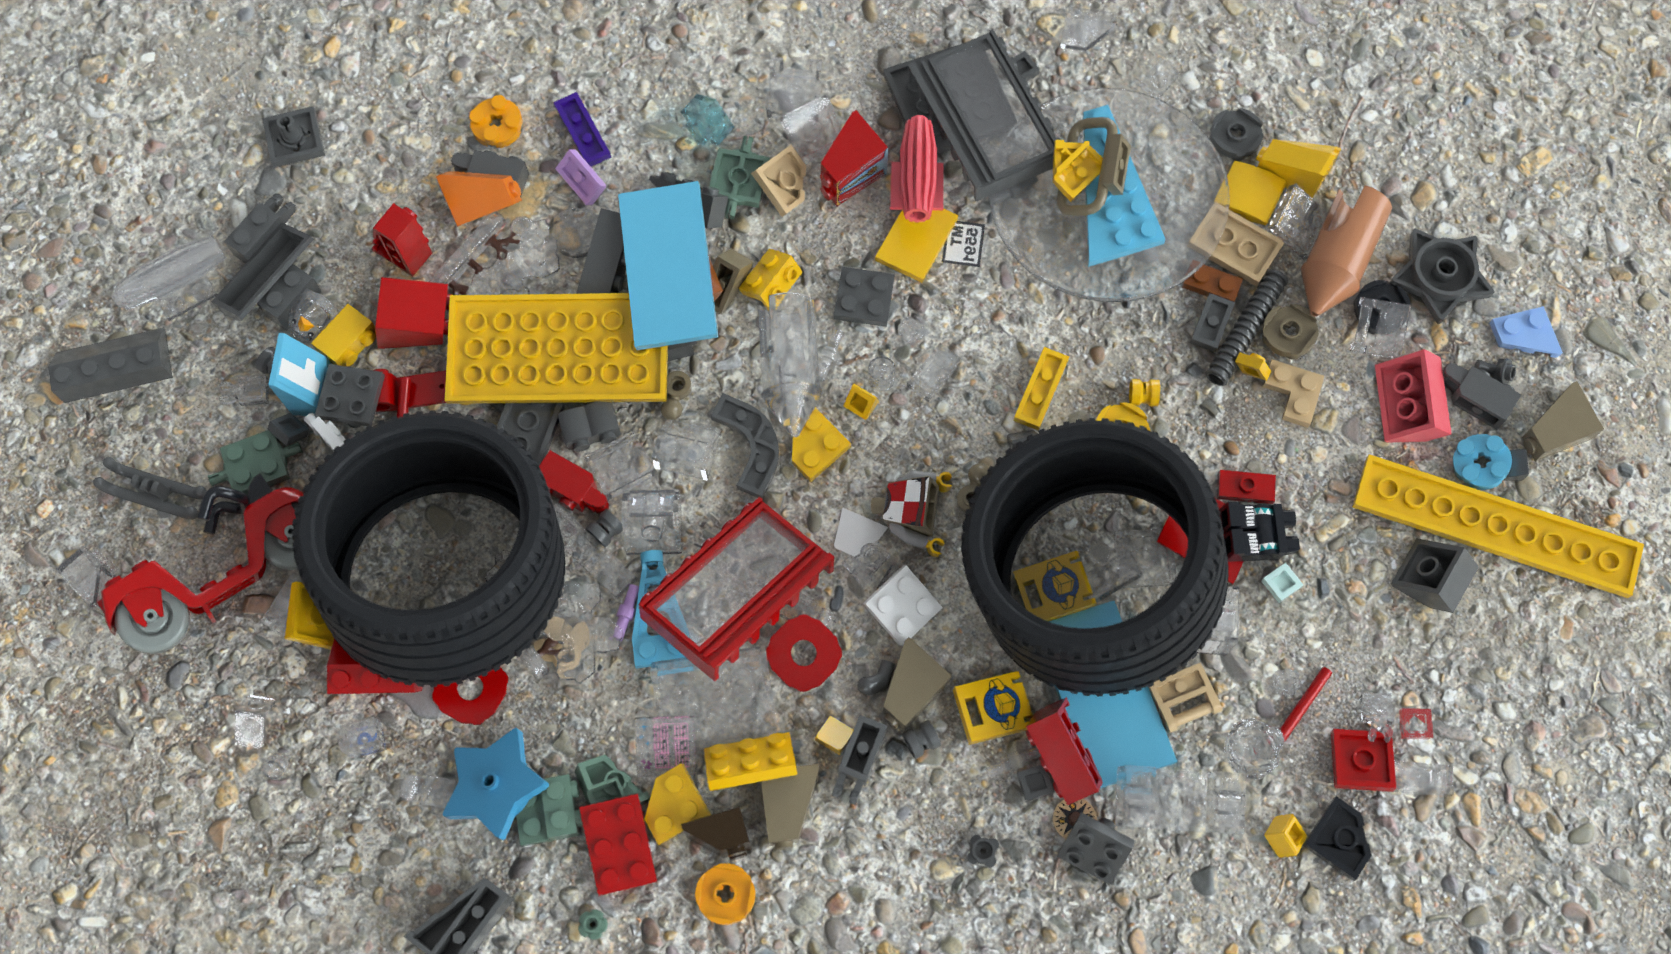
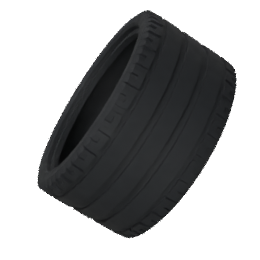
M435 410L429 411V413L418 411L413 415L405 413L403 417L399 418L393 416L390 417L391 420L385 422L381 420L378 422V425L373 427L369 425L366 427L367 430L363 432L358 431L354 434L353 438L344 440V444L341 447L337 446L334 448V453L327 455L324 458L325 462L316 467L317 472L315 475L311 474L309 477V484L304 486V494L298 499L299 506L294 512L296 519H293L292 548L302 583L332 636L345 652L362 667H367L370 672L379 674L382 678L387 679L390 677L393 682H404L405 685L410 686L412 683L417 684L419 687H424V685L437 687V684L450 686V683L462 684L463 680L467 679L473 681L476 680L475 677L487 676V672L493 669L494 671L499 670L503 664L508 665L513 657L516 656L518 658L522 654L521 651L531 646L533 639L537 640L539 638L540 632L547 627V620L552 619L553 612L558 607V598H561L565 582L566 563L563 538L546 480L530 452L525 449L521 442L518 443L514 436L508 435L506 430L502 428L497 429L496 425L491 422L488 424L482 418L474 419L469 414L462 416L459 412L449 414L448 411L436 413ZM448 492L474 494L500 504L520 521L516 541L499 570L478 589L454 602L428 609L402 610L370 602L350 589V576L354 558L367 534L382 518L412 500Z
M1089 418V421L1077 419L1075 423L1066 421L1060 426L1055 424L1046 431L1041 429L1038 431V434L1027 436V440L1019 441L1016 443V447L1005 451L1006 455L999 457L996 460L995 466H990L987 470V475L980 479V486H976L974 496L969 500L970 508L966 509L965 521H963L962 525L964 533H961V552L964 571L971 593L1001 648L1011 659H1014L1013 661L1029 675L1034 674L1033 676L1040 682L1042 681L1051 687L1055 685L1059 690L1069 691L1072 694L1082 692L1084 696L1096 695L1097 697H1103V694L1116 696V694L1123 693L1124 695L1129 694L1130 690L1135 689L1137 692L1142 690L1141 688L1152 687L1154 682L1158 680L1162 682L1166 680V677L1173 676L1177 673V669L1180 666L1184 668L1188 661L1197 656V650H1202L1207 640L1211 638L1212 628L1216 629L1223 612L1222 605H1225L1228 588V558L1220 512L1211 487L1202 471L1198 469L1197 464L1189 458L1185 451L1181 452L1177 444L1171 443L1165 436L1159 437L1158 432L1154 430L1149 431L1144 426L1136 427L1134 423L1128 422L1126 424L1116 419L1112 422L1107 418H1102V421ZM1101 493L1124 494L1140 498L1165 511L1177 522L1188 537L1185 559L1173 584L1148 609L1123 622L1098 628L1061 626L1035 616L1023 608L1011 596L1012 565L1024 537L1044 515L1072 499Z

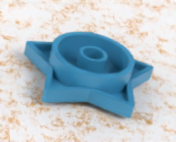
M514 728L488 748L456 747L454 749L459 782L442 815L450 820L479 819L497 838L505 840L515 816L524 809L531 798L549 787V783L526 764L522 731Z

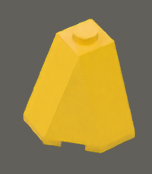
M1273 139L1268 148L1265 146L1261 148L1255 160L1259 162L1257 167L1285 179L1287 182L1285 188L1311 201L1336 161L1341 148Z

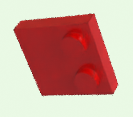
M1333 729L1331 731L1334 788L1395 791L1397 787L1392 732Z

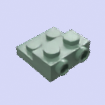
M569 774L545 778L544 780L549 783V787L531 798L524 809L516 815L520 846L524 847L580 836L579 828L583 827L580 809L577 810L575 798H580L577 780L572 781V777Z

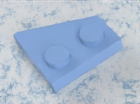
M1544 306L1493 318L1489 323L1497 344L1501 348L1520 349L1522 352L1532 354L1538 351L1548 353L1553 358H1557L1563 353Z

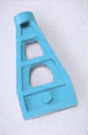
M661 550L644 551L640 553L642 571L632 634L635 668L689 662L690 660L662 636H650L647 633L648 624L640 618L639 603L641 598L648 592L649 586L660 585L663 578L667 575L663 566V552ZM658 566V567H657L656 569H654V570H651V569L648 568V567ZM673 595L657 611L666 612L672 624L690 638V633L675 595Z

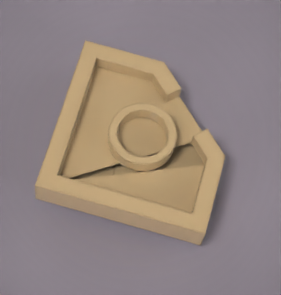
M789 145L751 173L781 217L804 201L803 178L806 176V165L792 145Z

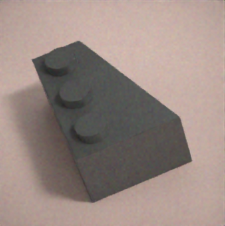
M483 878L454 899L443 910L429 917V920L414 931L407 933L404 937L426 954H474L511 905L514 898L488 879Z

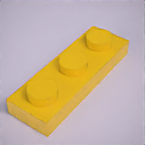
M1046 347L1043 348L1013 421L1039 431L1070 356Z

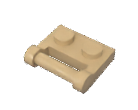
M1201 662L1178 671L1173 676L1166 677V680L1162 682L1158 680L1154 682V686L1148 687L1168 733L1178 730V726L1209 713L1215 715L1222 712L1221 703ZM1204 694L1205 703L1174 716L1172 715L1171 707Z

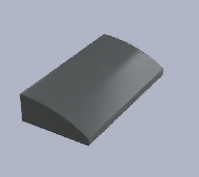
M281 223L211 302L224 315L234 320L242 321L314 239L298 229Z

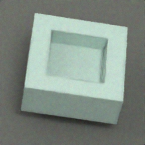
M1284 563L1261 580L1278 603L1303 586V583L1287 563Z

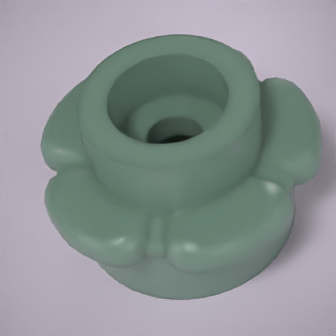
M596 909L591 910V912H584L579 918L580 925L578 930L583 937H589L591 940L599 939L608 927V921L603 917L604 914ZM595 922V927H590V923Z

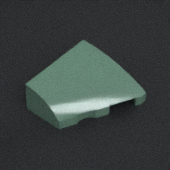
M606 755L577 764L575 775L588 805L635 793L639 794L641 805L649 802L650 794L647 791H641L631 782L632 778L625 772L619 771L615 767V763Z

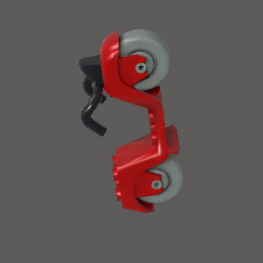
M260 473L254 476L249 484L248 496L241 491L224 486H215L207 490L202 498L197 516L198 519L206 521L203 532L215 534L219 515L222 512L243 514L249 564L245 567H242L241 564L233 567L225 573L227 575L225 579L218 583L215 580L208 582L200 588L201 593L195 595L155 560L148 562V560L141 561L131 568L133 572L124 578L120 575L116 576L104 584L106 588L101 591L102 599L97 601L104 613L105 622L110 632L116 635L117 630L120 638L129 647L142 653L157 654L168 651L179 644L186 635L190 624L189 611L198 615L206 613L212 624L215 623L216 620L210 610L259 581L265 573L266 560L278 568L287 570L297 569L292 548L293 519H296L294 512L299 506L298 499L300 496H303V491L292 487H282L272 491ZM218 497L237 502L221 501L213 505L214 500Z

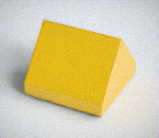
M853 384L843 407L867 420L879 401L876 396Z

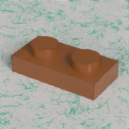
M1192 260L1182 288L1207 297L1211 293L1235 302L1243 279Z

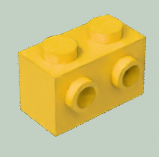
M347 304L311 344L317 352L326 356L333 365L349 367L355 363L358 354L374 342L376 338L375 325L371 320Z

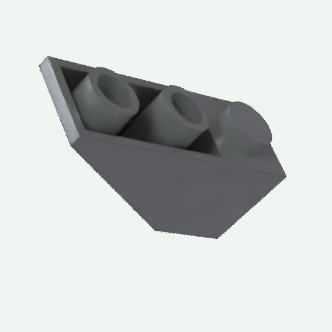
M661 172V175H650L649 180L656 188L694 182V180L690 179L678 180L676 179V174ZM700 187L705 228H722L728 196L719 194V189L714 187Z

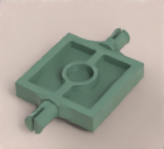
M747 135L743 136L741 149H718L709 186L719 189V194L728 196L724 215L727 219H729V215L730 219L735 218L737 206L760 207L763 190L751 173L769 161L770 157L757 155L751 151L754 138L751 136L749 138Z
M267 430L221 447L220 451L224 461L223 470L208 475V480L211 486L228 480L232 489L248 495V486L253 477L259 473L263 476L269 487L289 480L287 458L303 453L299 442L283 448L278 438Z

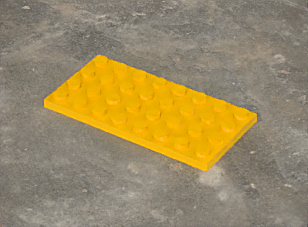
M629 293L450 295L445 402L447 404L576 403L596 401L667 402L668 346L636 350Z

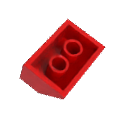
M334 638L327 663V694L415 693L422 691V687L417 686L415 683H412L411 686L405 685L404 682H393L390 677L385 679L379 674L370 672L367 667L364 668L357 661L353 660Z

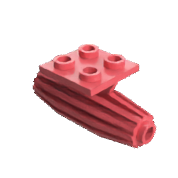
M915 115L907 120L900 148V162H891L890 210H903L906 220L919 223L929 220L932 210L943 211L944 163H937V147L931 120H928L923 115Z

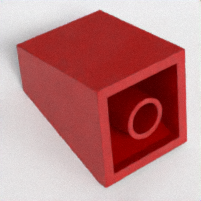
M381 277L375 325L377 348L443 345L444 335H448L449 319H446V311L449 310L450 295H453L448 294V284Z

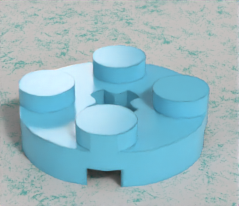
M1476 434L1469 436L1458 443L1453 455L1455 475L1460 481L1463 480L1469 484V487L1474 489L1487 490L1497 487L1511 470V452L1504 444L1503 439L1496 435ZM1479 456H1484L1490 462L1486 463V467L1481 468L1479 463H1474V460H1477Z

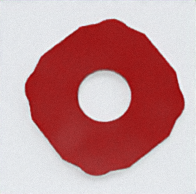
M801 614L787 620L771 637L765 651L771 669L787 686L801 692H807L810 689L819 687L837 669L843 654L837 637L820 620L812 618L807 614ZM807 640L815 646L816 658L813 663L801 666L793 660L791 651L796 642Z
M500 666V669L497 671L493 669L487 672V676H477L483 683V691L474 700L463 699L458 693L459 684L456 682L450 683V686L437 684V687H434L432 699L442 713L458 722L480 725L496 712L507 693L509 678Z

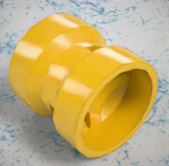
M1131 379L1129 384V403L1135 406L1146 403L1148 406L1158 407L1160 401V381L1150 379L1148 382H1142L1140 379Z

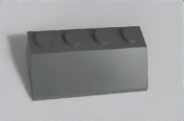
M164 327L56 352L48 366L51 391L64 403L173 378L166 329Z

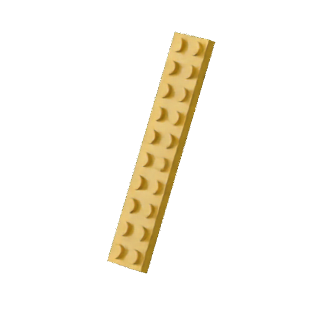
M1369 454L1366 457L1352 505L1353 508L1625 598L1633 596L1644 548L1643 543Z

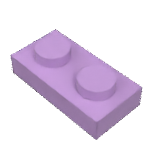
M569 149L555 168L586 205H593L607 187L575 149Z

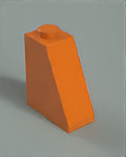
M449 171L436 176L457 227L522 201L520 197L521 189L518 183L513 181L512 176Z

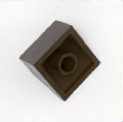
M740 807L681 824L682 830L688 839L722 858L729 857L730 861L746 857V851L752 850Z

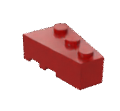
M393 203L373 227L372 237L374 239L372 244L374 246L372 250L413 277L432 255V251L428 244V238L422 232L423 227L416 220L418 218L417 215L408 207L402 209Z
M1067 697L1037 710L1026 725V735L1032 746L1036 745L1041 755L1039 758L1043 769L1052 775L1055 781L1053 786L1059 798H1064L1066 804L1069 805L1099 792L1103 782L1089 749L1084 748L1077 735V732L1081 731L1078 723L1072 724L1065 709L1070 704Z

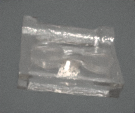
M1360 297L1359 305L1361 306L1355 341L1351 343L1350 351L1389 358L1401 357L1411 305ZM1372 308H1379L1380 313L1373 346L1365 345Z

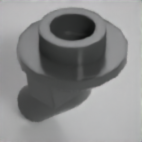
M1498 359L1497 365L1477 360L1474 365L1475 368L1485 370L1490 375H1493L1494 379L1501 383L1508 384L1509 381H1513L1515 378L1516 366L1512 364L1511 359Z

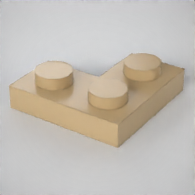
M1272 359L1268 366L1271 373L1267 381L1264 380L1262 387L1289 395L1282 420L1309 428L1325 376Z

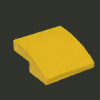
M1234 160L1214 203L1216 202L1230 211L1240 214L1241 217L1250 222L1267 225L1287 182L1285 179L1267 170Z

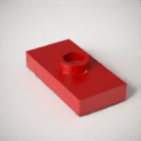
M1220 470L1218 472L1217 499L1273 504L1275 502L1276 475Z

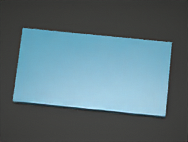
M694 181L618 194L634 346L636 350L718 338L699 182Z
M1113 600L1049 622L1072 628H1098L1123 621ZM1055 686L1059 700L1067 697L1070 706L1065 707L1071 723L1077 722L1081 731L1077 732V735L1084 748L1089 749L1103 782L1100 789L1177 763L1148 686L1141 688L1142 690L1137 692L1135 689L1130 690L1129 694L1123 695V693L1116 694V696L1103 694V697H1097L1096 695L1084 696L1082 692L1072 694L1069 691H1061Z

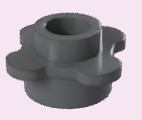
M974 835L970 839L972 847L971 852L967 855V860L971 864L981 863L985 864L988 868L993 867L996 864L995 853L999 848V842L995 838L987 839ZM982 848L986 850L985 854L980 852Z

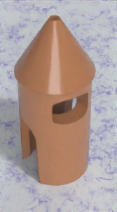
M1365 185L1352 209L1345 203L1343 192L1339 188L1311 252L1301 267L1303 284L1312 316L1317 317L1359 291L1361 279L1392 211L1391 202L1380 191Z

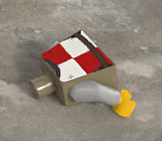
M912 470L898 478L897 481L889 482L886 487L885 497L872 498L871 512L873 514H883L882 519L889 526L891 533L902 541L920 549L926 547L930 556L938 557L942 553L935 551L932 544L944 546L945 543L941 538L928 540V536H933L938 492H948L952 487L951 484H944L942 480L949 481L952 475L949 472H942L939 476H936L935 473Z

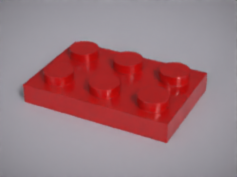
M638 793L579 807L598 896L658 881Z

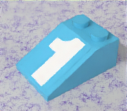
M279 333L268 385L291 414L307 416L313 413L315 415L328 365L332 363L321 353L285 333Z

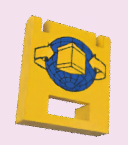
M1078 551L1013 571L1026 610L1049 622L1097 605L1095 598L1085 601L1083 599L1093 595L1082 561L1070 563L1080 558ZM1035 582L1043 606L1032 609L1025 587Z
M1019 671L953 688V694L969 745L1027 730L1026 725L1028 722H1025L1024 719L1032 717L1033 714L1023 682L1012 683V681L1021 677ZM975 698L982 724L973 727L966 702H970Z

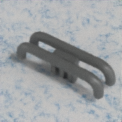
M111 457L104 458L103 465L116 474L130 478L131 485L139 492L114 485L102 477H97L93 480L96 488L109 495L189 520L197 518L198 510L194 506L186 508L167 502L170 491L200 500L207 491L203 486L192 487L123 465Z

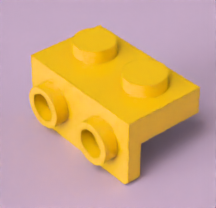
M769 248L738 289L743 295L762 301L767 310L774 311L800 277L802 270L791 255Z

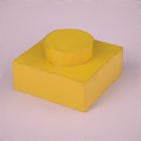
M1239 353L1235 360L1243 374L1267 381L1271 373L1265 358L1258 354L1251 353L1247 355Z

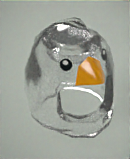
M306 288L293 303L288 314L291 335L304 341H313L340 311L326 297L314 292L310 288Z

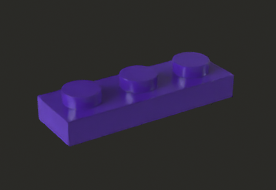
M577 92L553 102L576 148L590 167L611 158L609 149Z

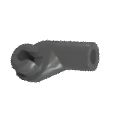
M882 660L877 674L859 679L857 684L858 690L866 695H873L884 691L889 685L895 664Z

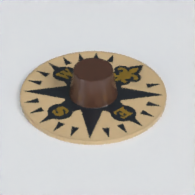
M1081 799L1067 805L1065 800H1062L1056 806L1053 813V824L1060 836L1065 839L1067 838L1081 812L1097 820L1096 812L1088 801Z

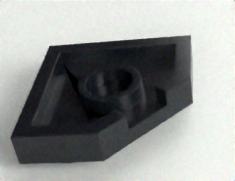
M1337 796L1332 799L1302 845L1352 881L1357 880L1372 856L1363 826L1365 825L1362 813Z

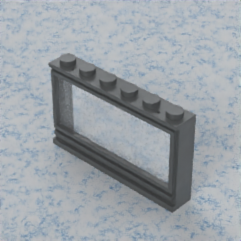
M994 29L989 30L987 34L921 62L908 64L909 81L911 83L916 81L919 98L921 100L926 99L930 118L932 120L937 119L939 123L941 138L943 140L948 139L951 145V155L954 161H960L965 181H971L974 186V199L976 202L1053 169L1055 140H1061L1055 137L1050 119L1048 117L1044 118L1041 113L1042 109L1037 97H1032L1029 92L1030 87L1027 79L1024 76L1021 77L1018 73V66L1014 57H1009L1003 38L998 37Z

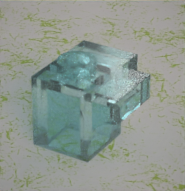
M696 94L681 111L687 121L685 126L698 144L705 145L710 140L712 144L719 146L734 129V125L717 99Z

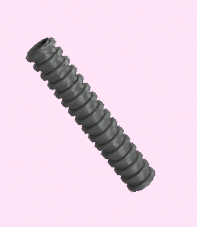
M1269 269L1265 273L1261 283H1259L1253 296H1251L1246 304V309H1243L1242 315L1237 320L1238 322L1234 324V328L1229 333L1230 335L1226 337V342H1223L1222 348L1217 352L1218 355L1214 357V362H1211L1209 369L1205 372L1206 377L1212 383L1220 386L1227 385L1228 379L1233 374L1232 372L1237 368L1235 360L1238 354L1248 350L1249 345H1251L1257 335L1256 332H1259L1261 325L1265 321L1264 319L1272 310V306L1277 301L1276 299L1280 297V293L1283 292L1284 286L1288 283V278L1282 272Z

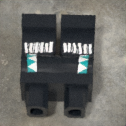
M1228 501L1219 509L1223 534H1225L1224 541L1228 562L1278 561L1284 555L1295 554L1300 550L1299 538L1297 536H1286L1285 528H1293L1296 525L1295 511L1282 509V504L1243 505L1239 504V502Z

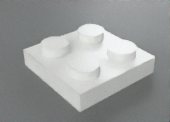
M903 565L862 603L899 646H903L908 637L912 638L943 608L907 565Z

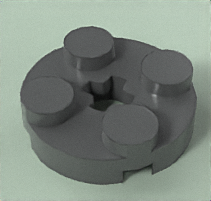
M1238 108L1237 111L1223 110L1215 117L1212 123L1209 142L1220 154L1235 161H1242L1245 157L1251 156L1258 150L1263 140L1262 123L1253 112L1247 109ZM1230 130H1240L1241 137H1234Z

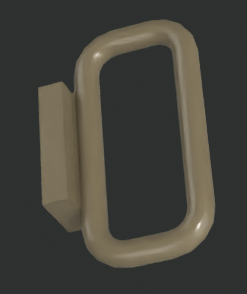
M1094 117L1082 119L1076 122L1069 131L1067 142L1072 143L1078 142L1079 134L1085 129L1106 128L1107 136L1095 200L1087 205H1069L1067 198L1058 189L1057 206L1060 212L1065 215L1087 216L1098 212L1106 202L1108 191L1112 195H1123L1131 145L1122 134H1118L1117 125L1110 118Z

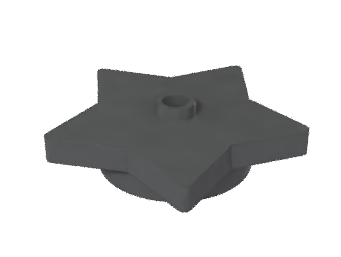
M1416 228L1410 234V261L1389 282L1393 286L1397 284L1405 292L1420 297L1437 324H1440L1459 302L1487 299L1495 292L1479 271V264L1476 258L1477 236L1456 240L1436 238Z

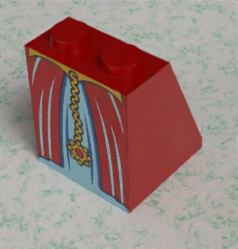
M857 110L851 113L821 162V193L826 200H832L837 207L887 174L888 147Z

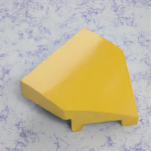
M1055 140L1053 156L1054 185L1072 202L1100 175L1103 157L1089 145V141L1072 143L1064 142V140Z

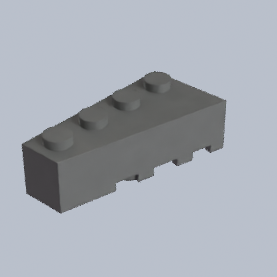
M603 208L600 209L576 294L618 293L621 291L626 273L620 213Z

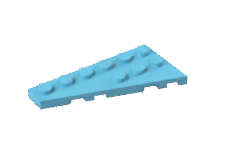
M1109 105L1083 112L1082 119L1107 117L1116 124ZM1091 128L1083 130V143L1084 141H1089V145L1102 157L1107 129ZM1129 155L1123 195H1112L1108 191L1104 206L1098 212L1086 216L1088 267L1165 243V236ZM1100 175L1085 188L1086 205L1091 204L1096 198Z

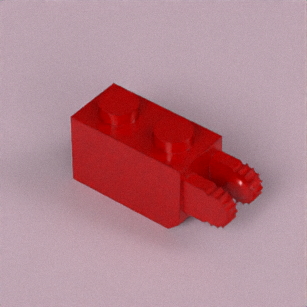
M549 450L539 468L546 480L550 494L560 499L559 503L570 511H573L575 508L583 512L587 508L592 512L600 514L604 509L608 510L609 503L606 495L597 490L592 473Z

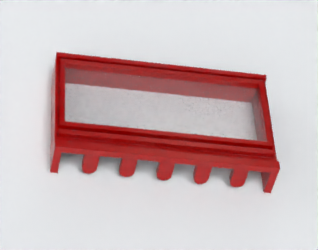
M759 497L753 503L746 504L741 510L740 515L733 521H727L714 538H708L696 554L688 556L678 570L673 574L669 573L653 592H647L641 598L639 603L640 618L716 682L719 679V667L726 660L734 663L739 658V648L746 641L752 645L755 644L760 637L761 627L767 622L774 626L780 618V610L786 604L794 607L799 601V592L805 586H808L810 589L816 587L819 582L820 572L825 570L828 574H831L834 571L835 556L830 552H825L765 504L763 499Z

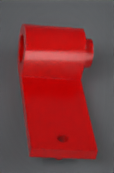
M387 369L373 370L383 372L385 375L376 412L397 410L399 384L402 377H396L389 373ZM446 370L404 376L411 379L409 408L446 403Z

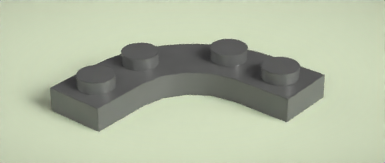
M722 393L711 414V420L736 430L745 436L751 448L749 461L736 485L737 489L763 499L779 462V445L775 431L767 417L758 409Z

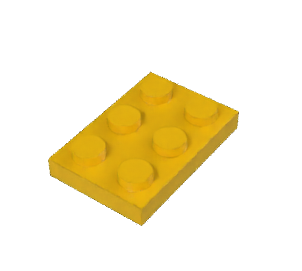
M790 732L773 733L769 736L755 739L746 738L739 742L715 744L712 747L704 748L709 791L797 775Z

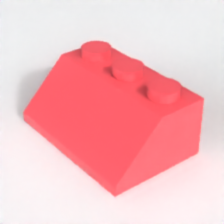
M1423 349L1375 365L1385 442H1427L1452 435L1441 357Z

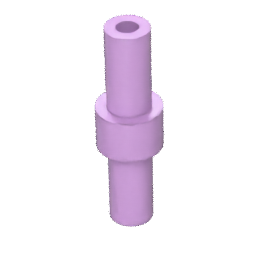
M630 584L624 603L619 606L616 614L618 620L611 637L614 640L623 641L628 623L633 620L636 612L634 606L638 597L639 586Z

